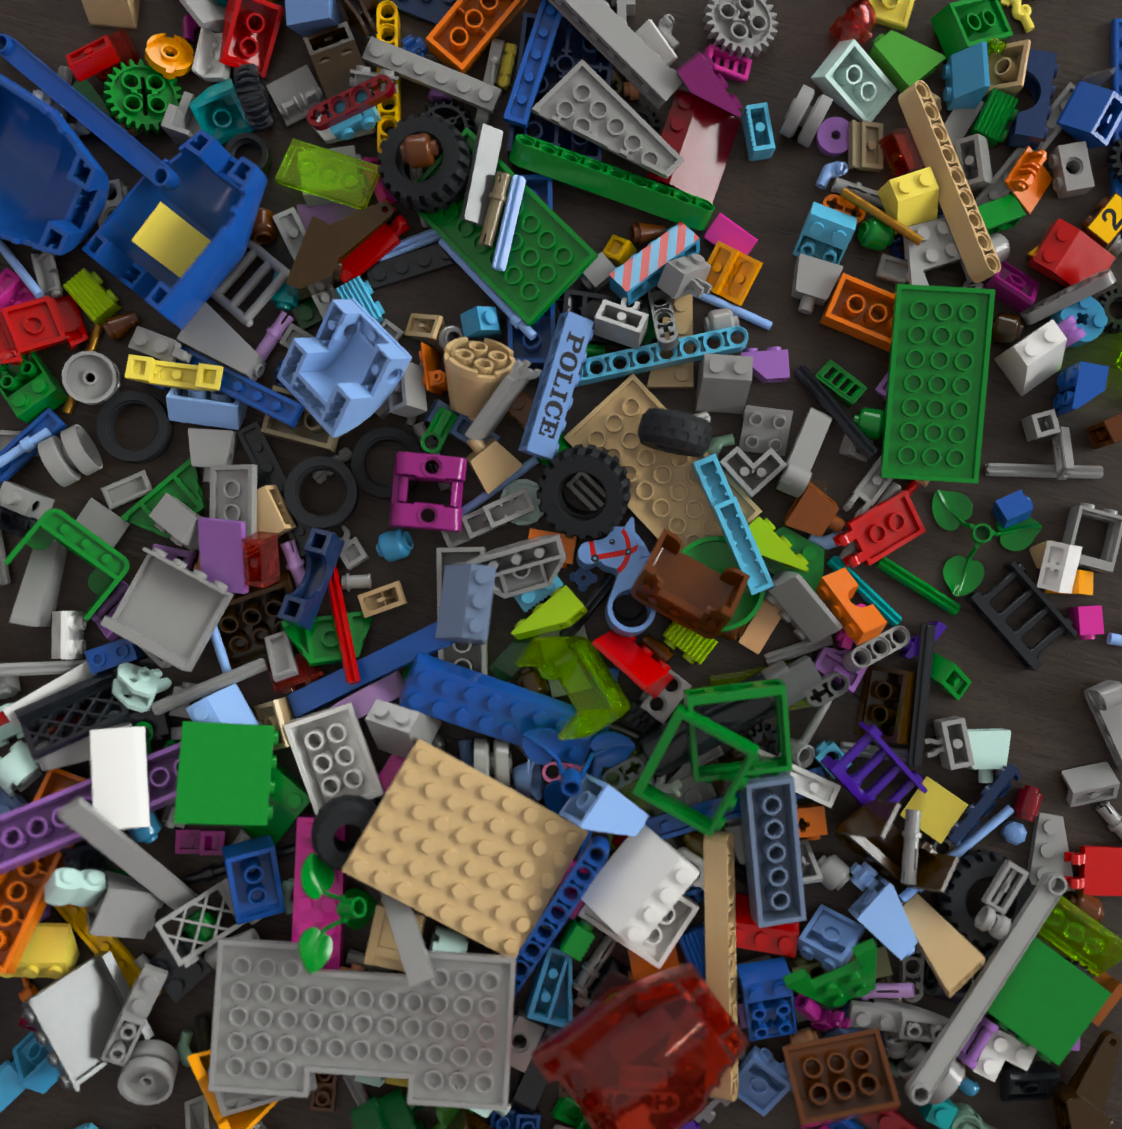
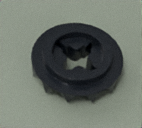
M761 723L752 727L747 733L746 739L754 744L762 741L764 732L768 740H774V742L768 744L767 752L778 756L777 728L768 723ZM758 745L759 749L766 751L763 746Z

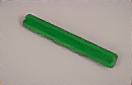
M887 557L878 560L876 564L878 569L950 615H956L960 610V604Z

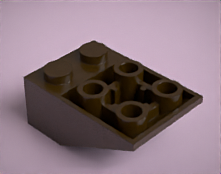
M347 21L303 37L326 98L329 99L352 88L349 87L350 77L355 78V73H350V70L356 69V65H365Z

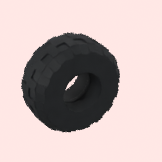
M649 408L641 417L637 436L640 443L647 447L677 455L699 457L708 451L712 428L708 420L699 416L676 410Z
M342 795L329 800L328 803L319 809L312 824V846L319 860L329 868L343 872L342 867L359 840L358 838L352 842H344L335 836V831L346 824L359 826L364 831L377 809L372 801L358 795Z

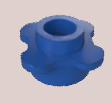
M581 567L569 575L570 581L575 582L578 590L581 592H585L587 587L591 583H596L598 579L597 575L592 574L589 569ZM584 575V576L586 577V579H585V580H582V579H581V576Z

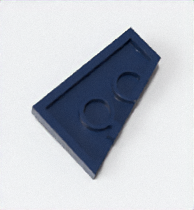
M457 0L391 1L395 3L399 13L417 20H424L436 26Z

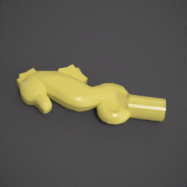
M1001 0L1000 4L1002 6H1012L1013 17L1021 21L1026 33L1035 28L1030 18L1031 7L1029 5H1021V0Z

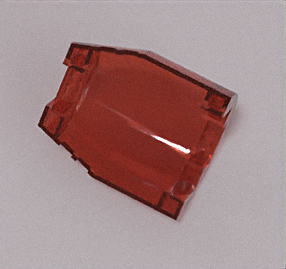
M689 962L612 987L532 1051V1058L549 1083L558 1080L580 1107L584 1118L593 1129H681L704 1110L708 1104L707 1098L715 1087L719 1088L722 1084L720 1079L728 1067L733 1068L750 1042L709 989L695 967Z

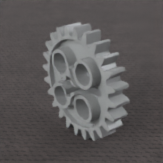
M709 0L704 10L705 16L703 21L706 22L704 30L710 31L708 39L715 38L714 46L719 44L722 46L720 52H724L726 49L729 50V57L735 52L738 59H741L745 53L747 59H750L752 54L757 57L761 51L765 52L773 42L777 33L775 28L778 22L774 20L777 13L770 12L773 4L766 5L767 0Z

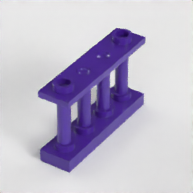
M862 721L858 723L866 734L841 759L837 758L834 761L826 755L820 761L861 806L870 800L874 801L876 799L875 796L899 772L907 780L886 801L899 802L913 787H916L924 794L928 791L922 784L924 779L916 771L913 770L911 772L881 739L882 732L873 724L868 726ZM873 741L880 749L854 775L852 773L848 775L845 772L848 769L847 766ZM887 756L893 765L868 790L865 789L863 791L860 788L862 785L861 781Z

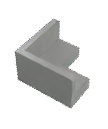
M186 91L183 93L179 107L169 103L161 123L162 128L173 142L178 145L184 144L201 130L189 106L196 98L193 94Z

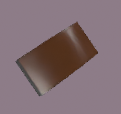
M315 1073L317 1089L312 1091L309 1110L334 1112L339 1074Z

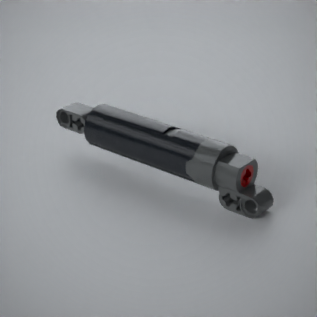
M806 655L788 665L781 659L739 682L780 678L786 684L788 707L803 699L810 705L819 707L841 696L849 688L848 678L837 671H830L820 676L813 661ZM840 677L841 685L833 689L831 687L832 679ZM814 689L819 692L817 693V699L811 697L813 695L812 690ZM774 696L703 704L694 707L695 712L738 735L776 715ZM685 720L681 721L654 772L659 778L689 762ZM670 721L640 736L638 744L643 753L640 755L632 753L625 761L611 768L606 767L602 772V781L618 790L640 778ZM695 726L698 757L725 743ZM634 761L635 764H638V770L634 771L633 768H630V762ZM622 766L624 768V771L627 770L626 777H624L623 772L620 768ZM611 772H615L620 776L619 780L615 783H610L606 779L607 775Z

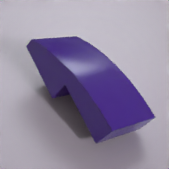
M940 621L927 623L935 625V642L947 626ZM911 636L909 643L900 648L902 652L899 656L910 659L918 655L920 637Z

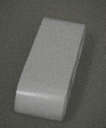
M898 625L881 633L879 636L847 652L843 656V666L850 672H857L906 646L910 641L909 631L905 627ZM893 634L898 638V643L893 640ZM873 644L879 648V654L875 652ZM854 655L859 657L860 664L855 662Z

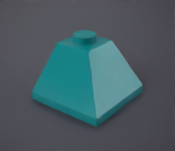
M231 78L208 87L189 104L201 129L214 137L220 144L228 142L239 133L254 131L248 124Z

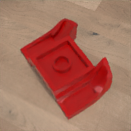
M71 295L57 299L45 296L1 308L0 365H23L21 355L62 343H67L71 351L78 347L80 343L89 339L84 321Z

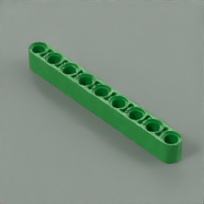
M525 134L516 135L509 156L510 162L521 168L676 223L682 222L687 227L695 230H705L715 209L714 205L706 199Z

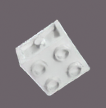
M52 611L51 659H83V654H85L84 652L87 647L84 640V630L87 626V620L83 618L84 611Z

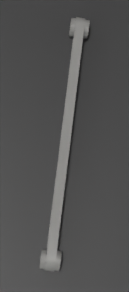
M1046 872L1041 876L1035 889L1010 925L1009 931L1001 939L910 1080L907 1081L905 1092L913 1103L925 1105L930 1101L935 1089L1062 894L1066 892L1067 881L1062 875L1055 872ZM1056 879L1055 887L1051 888V882ZM922 1088L920 1094L914 1096L916 1089Z

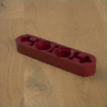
M383 74L377 75L311 107L307 113V121L316 130H326L389 100L395 93V85L388 76ZM385 83V91L381 92V84ZM371 88L374 90V91H373V93L375 94L374 97H373V94H372L371 91H370ZM366 92L367 99L363 103H357L356 98L358 94ZM344 102L346 104L345 110L339 114L335 113L336 105ZM318 114L322 115L320 122L316 121L318 119Z

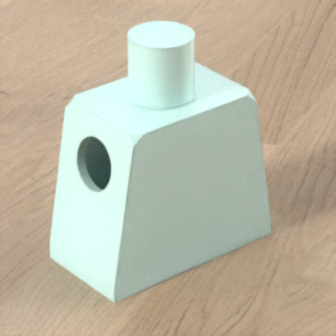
M1004 728L967 729L975 765L966 768L978 770L979 783H994L993 769H1001L1003 766L1007 767L1011 730Z

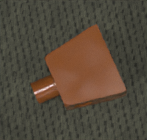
M810 481L805 491L799 498L794 500L784 516L785 525L821 537L827 528L839 533L845 521L835 516L839 509L837 503Z

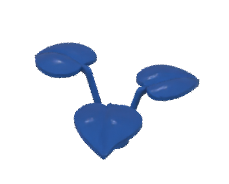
M540 728L526 731L522 735V747L530 760L540 765H547L554 758L557 763L561 780L550 782L543 790L545 804L557 814L560 813L570 797H574L581 792V779L585 778V773L595 756L599 765L611 768L625 761L635 749V744L623 734L612 731L599 733L590 742L594 752L590 753L582 771L579 772L574 768L564 770L561 760L557 755L563 750L564 743L557 731L549 728Z

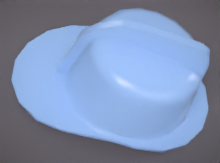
M528 757V762L517 765L513 769L511 776L519 793L533 796L535 800L539 801L543 797V790L545 788L544 778L540 765Z

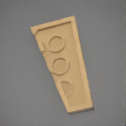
M692 294L676 299L670 296L679 338L693 335ZM663 317L662 323H667L670 318ZM669 331L664 332L665 339L670 340ZM686 345L683 349L684 352L693 354V345ZM663 350L660 356L663 359H670L673 356V352L671 350ZM693 362L650 371L646 388H693Z

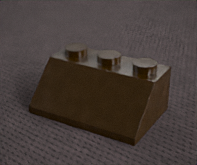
M876 665L867 667L855 734L862 736L866 734L858 725L862 721L868 726L871 724L875 725L882 732L880 736L882 740L909 744L916 672Z

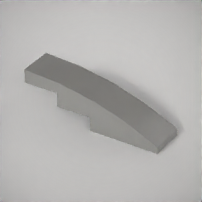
M524 488L462 516L461 532L450 533L441 531L448 547H456L536 509L527 489Z

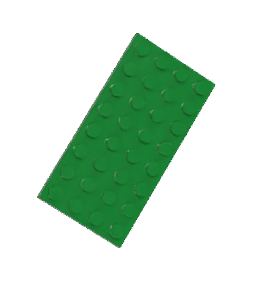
M466 127L461 134L467 140L466 142L470 145L472 152H474L476 135ZM443 153L416 182L426 181L438 172L443 162ZM498 158L496 172H501V174L504 172L512 177L516 175ZM512 178L510 179V183H509V187H508V191H507L506 197H508L509 188H510V184H511ZM526 184L505 271L494 270L492 262L506 204L503 206L493 248L478 244L483 227L460 220L465 197L464 192L459 195L461 199L457 203L451 202L449 204L450 208L444 211L438 208L437 213L430 214L427 210L424 214L418 213L530 327L599 257Z
M909 284L895 285L880 478L978 484L995 289Z

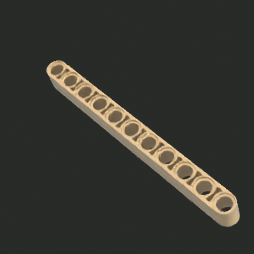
M714 831L712 837L704 835L703 843L708 1095L710 1098L734 1102L737 1099L739 1088L734 836L732 832Z

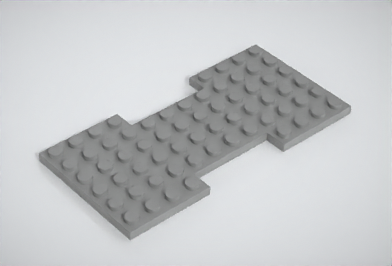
M221 937L218 940L208 1091L308 1098L310 1094L311 1072L409 1079L407 1104L507 1111L516 956L427 950L436 979L412 989L409 986L406 974L320 969L316 973L309 974L299 956L298 942Z

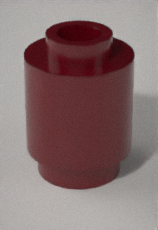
M1025 784L1024 789H1018L1013 807L1015 817L1034 821L1035 816H1038L1043 794L1039 793V788Z

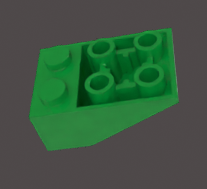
M36 352L21 355L23 365H0V392L16 417L29 425L48 407L54 410L68 398L60 382Z

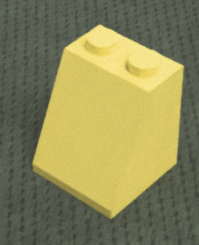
M162 202L158 204L131 240L180 278L211 242Z

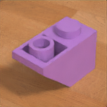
M779 346L769 347L767 351L747 348L739 354V356L753 357L752 375L762 383L786 382L790 378L788 349L781 350Z

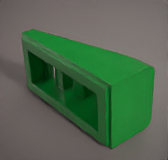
M831 359L815 375L818 381L848 408L867 390V387ZM830 369L834 370L828 379L824 378ZM837 375L842 377L835 385L831 383ZM846 381L848 385L843 391L840 390L839 387ZM853 387L856 391L851 396H848L847 393Z

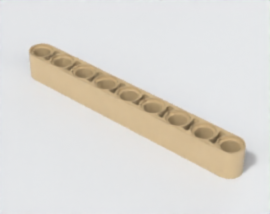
M918 80L898 96V101L925 168L931 167L939 187L938 201L967 273L973 282L980 283L1000 272L1001 264L932 93L924 81Z

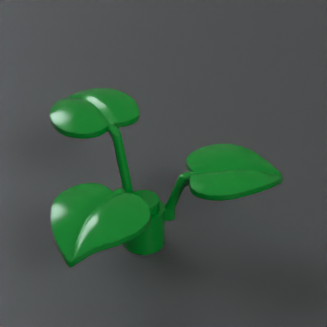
M937 490L932 500V513L936 523L947 531L956 530L960 524L971 529L970 539L974 543L967 559L960 555L954 556L947 560L943 567L944 581L953 596L961 597L967 595L982 582L984 577L982 563L974 560L971 561L980 545L988 542L992 536H1000L999 540L1002 547L1009 551L1018 552L1024 550L1033 542L1041 531L1042 525L1029 517V519L1004 530L997 521L996 527L999 532H995L989 525L984 523L975 526L965 522V520L971 517L973 512L972 503L967 496L959 492Z
M310 853L302 865L300 874L302 889L313 900L319 899L322 894L328 898L339 900L340 902L336 910L341 918L323 927L321 931L316 927H310L301 934L298 942V951L301 961L309 974L319 971L331 956L333 941L325 933L341 923H345L353 930L363 928L375 914L377 902L371 896L357 888L348 889L343 896L328 892L327 890L334 883V870L321 862L314 853Z

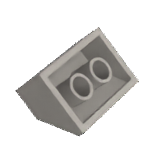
M780 569L771 578L774 586L766 589L764 598L770 605H775L780 610L778 615L787 624L791 623L795 628L793 633L801 641L807 640L814 643L843 628L841 623L799 573Z

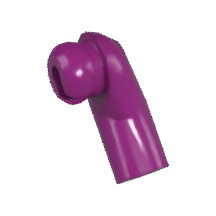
M189 13L182 20V38L190 44L194 43V31L199 25Z

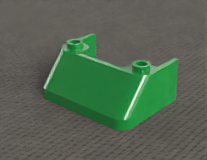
M51 508L28 531L4 560V563L8 565L25 544L35 550H44L56 540L95 568L88 577V586L98 596L83 614V618L88 621L129 570V561L123 554L67 513L58 508Z

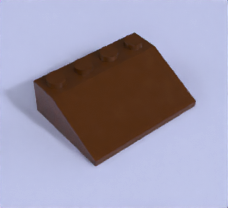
M879 1028L782 1047L799 1129L893 1111L901 1106Z

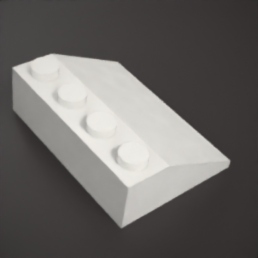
M352 702L293 719L284 725L315 815L318 814L319 809L335 797L358 795L369 800L385 794Z
M645 824L636 836H627L603 865L581 900L619 937L637 951L700 875V872L694 864Z
M684 893L637 951L619 937L586 903L582 906L578 916L660 969L699 910V905L693 898L686 896Z

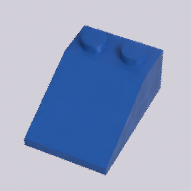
M270 835L221 847L236 924L239 925L285 912L276 851Z

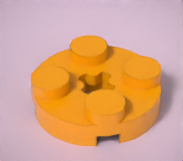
M159 33L148 39L145 60L155 71L161 73L164 78L173 80L176 76H183L191 71L194 62V52L191 45L180 36L174 35V38L166 37V33ZM166 54H173L174 57H169Z

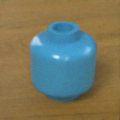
M400 528L382 533L378 538V544H376L378 555L388 562L406 558L410 555L411 549H413V541L410 534Z
M155 811L150 813L151 827L127 829L134 842L148 844L158 838L157 833L161 830L162 824Z

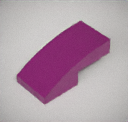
M176 828L175 854L222 855L221 847L225 845V830Z

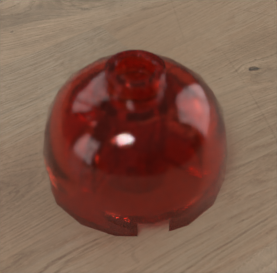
M856 0L846 9L847 12L842 17L839 15L829 28V32L838 42L855 39L857 42L864 44L873 35L871 31L876 25L877 19L875 9L869 0Z

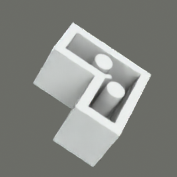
M982 1025L979 1032L975 1036L971 1044V1047L973 1046L974 1042L976 1041L982 1029L984 1028V1025ZM999 1027L996 1033L993 1032L977 1058L978 1064L975 1069H970L995 1082L1005 1060L1028 1071L1037 1049L1031 1044L1027 1048L1015 1038L1017 1034L1009 1030L1006 1032Z

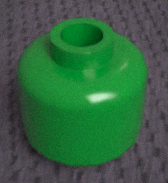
M870 217L860 224L857 237L863 247L882 251L892 244L895 234L893 229L876 218Z
M862 408L859 415L855 414L853 421L868 439L878 440L883 435L885 412L880 409Z
M202 909L197 910L186 920L198 922ZM205 910L202 923L215 925L217 918L210 910ZM187 923L185 932L190 939L194 940L197 925ZM201 926L197 941H210L214 928Z

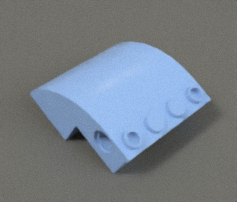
M354 298L334 299L329 305L316 337L293 338L277 378L331 437L335 438L360 425L383 405L402 379L412 356Z

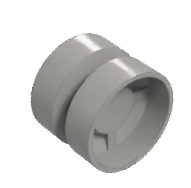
M78 424L61 431V439L53 435L38 443L39 455L46 469L62 487H67L80 480L81 473L88 476L103 468V461L95 443Z
M913 1041L914 1045L908 1046V1054L899 1059L897 1073L906 1082L910 1080L933 1045V1042L919 1041L916 1043V1041ZM957 1059L954 1060L928 1102L929 1104L936 1105L942 1103L959 1087L964 1077L965 1069L963 1064ZM922 1088L916 1089V1091L920 1094Z

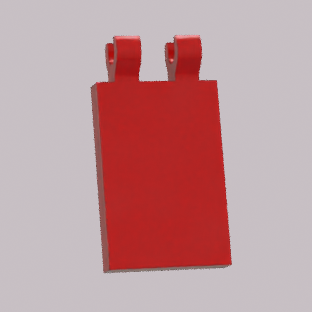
M388 198L382 200L391 203ZM402 215L396 217L390 227L387 223L381 226L342 261L343 273L340 279L343 283H347L362 275L401 243L398 237L410 228Z
M901 490L845 523L848 530L837 534L832 539L836 546L841 545L842 547L852 541L854 542L858 551L843 558L846 567L851 565L854 568L862 562L867 566L872 565L923 534L926 530L907 490Z
M1080 845V852H1064V862L1079 865V876H1063L1070 889H1079L1078 891L1090 896H1122V846Z

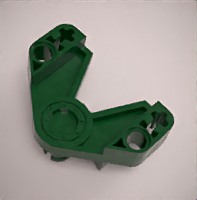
M400 1087L385 1096L379 1094L351 1110L350 1115L355 1129H428L422 1120L415 1124L413 1116L418 1110H422L425 1107L424 1105L407 1104L408 1091L402 1092Z

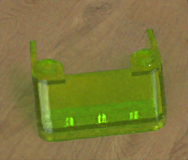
M534 637L516 661L517 667L536 666L544 679L559 680L577 710L558 734L559 740L590 737L624 716L630 708L627 698L592 643L584 637Z

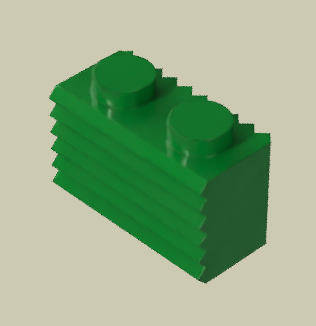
M993 88L986 96L984 105L979 111L968 136L977 133L987 138L988 146L994 148L998 142L1002 143L1009 131L1006 129L1008 122L1011 123L1017 115L1018 109L1015 107L1018 98Z
M578 915L574 920L571 919L560 937V949L576 960L581 961L582 957L585 956V952H587V948H590L592 939H595L594 926Z

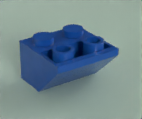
M1080 81L1076 85L1056 124L1078 142L1086 141L1087 149L1107 146L1122 119V97L1113 90Z
M1080 361L1062 370L1057 378L1058 394L1053 400V409H1055L1056 417L1078 409L1105 391L1109 367Z

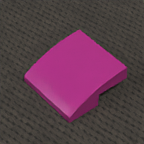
M7 267L0 273V312L1 308L36 299L16 273Z

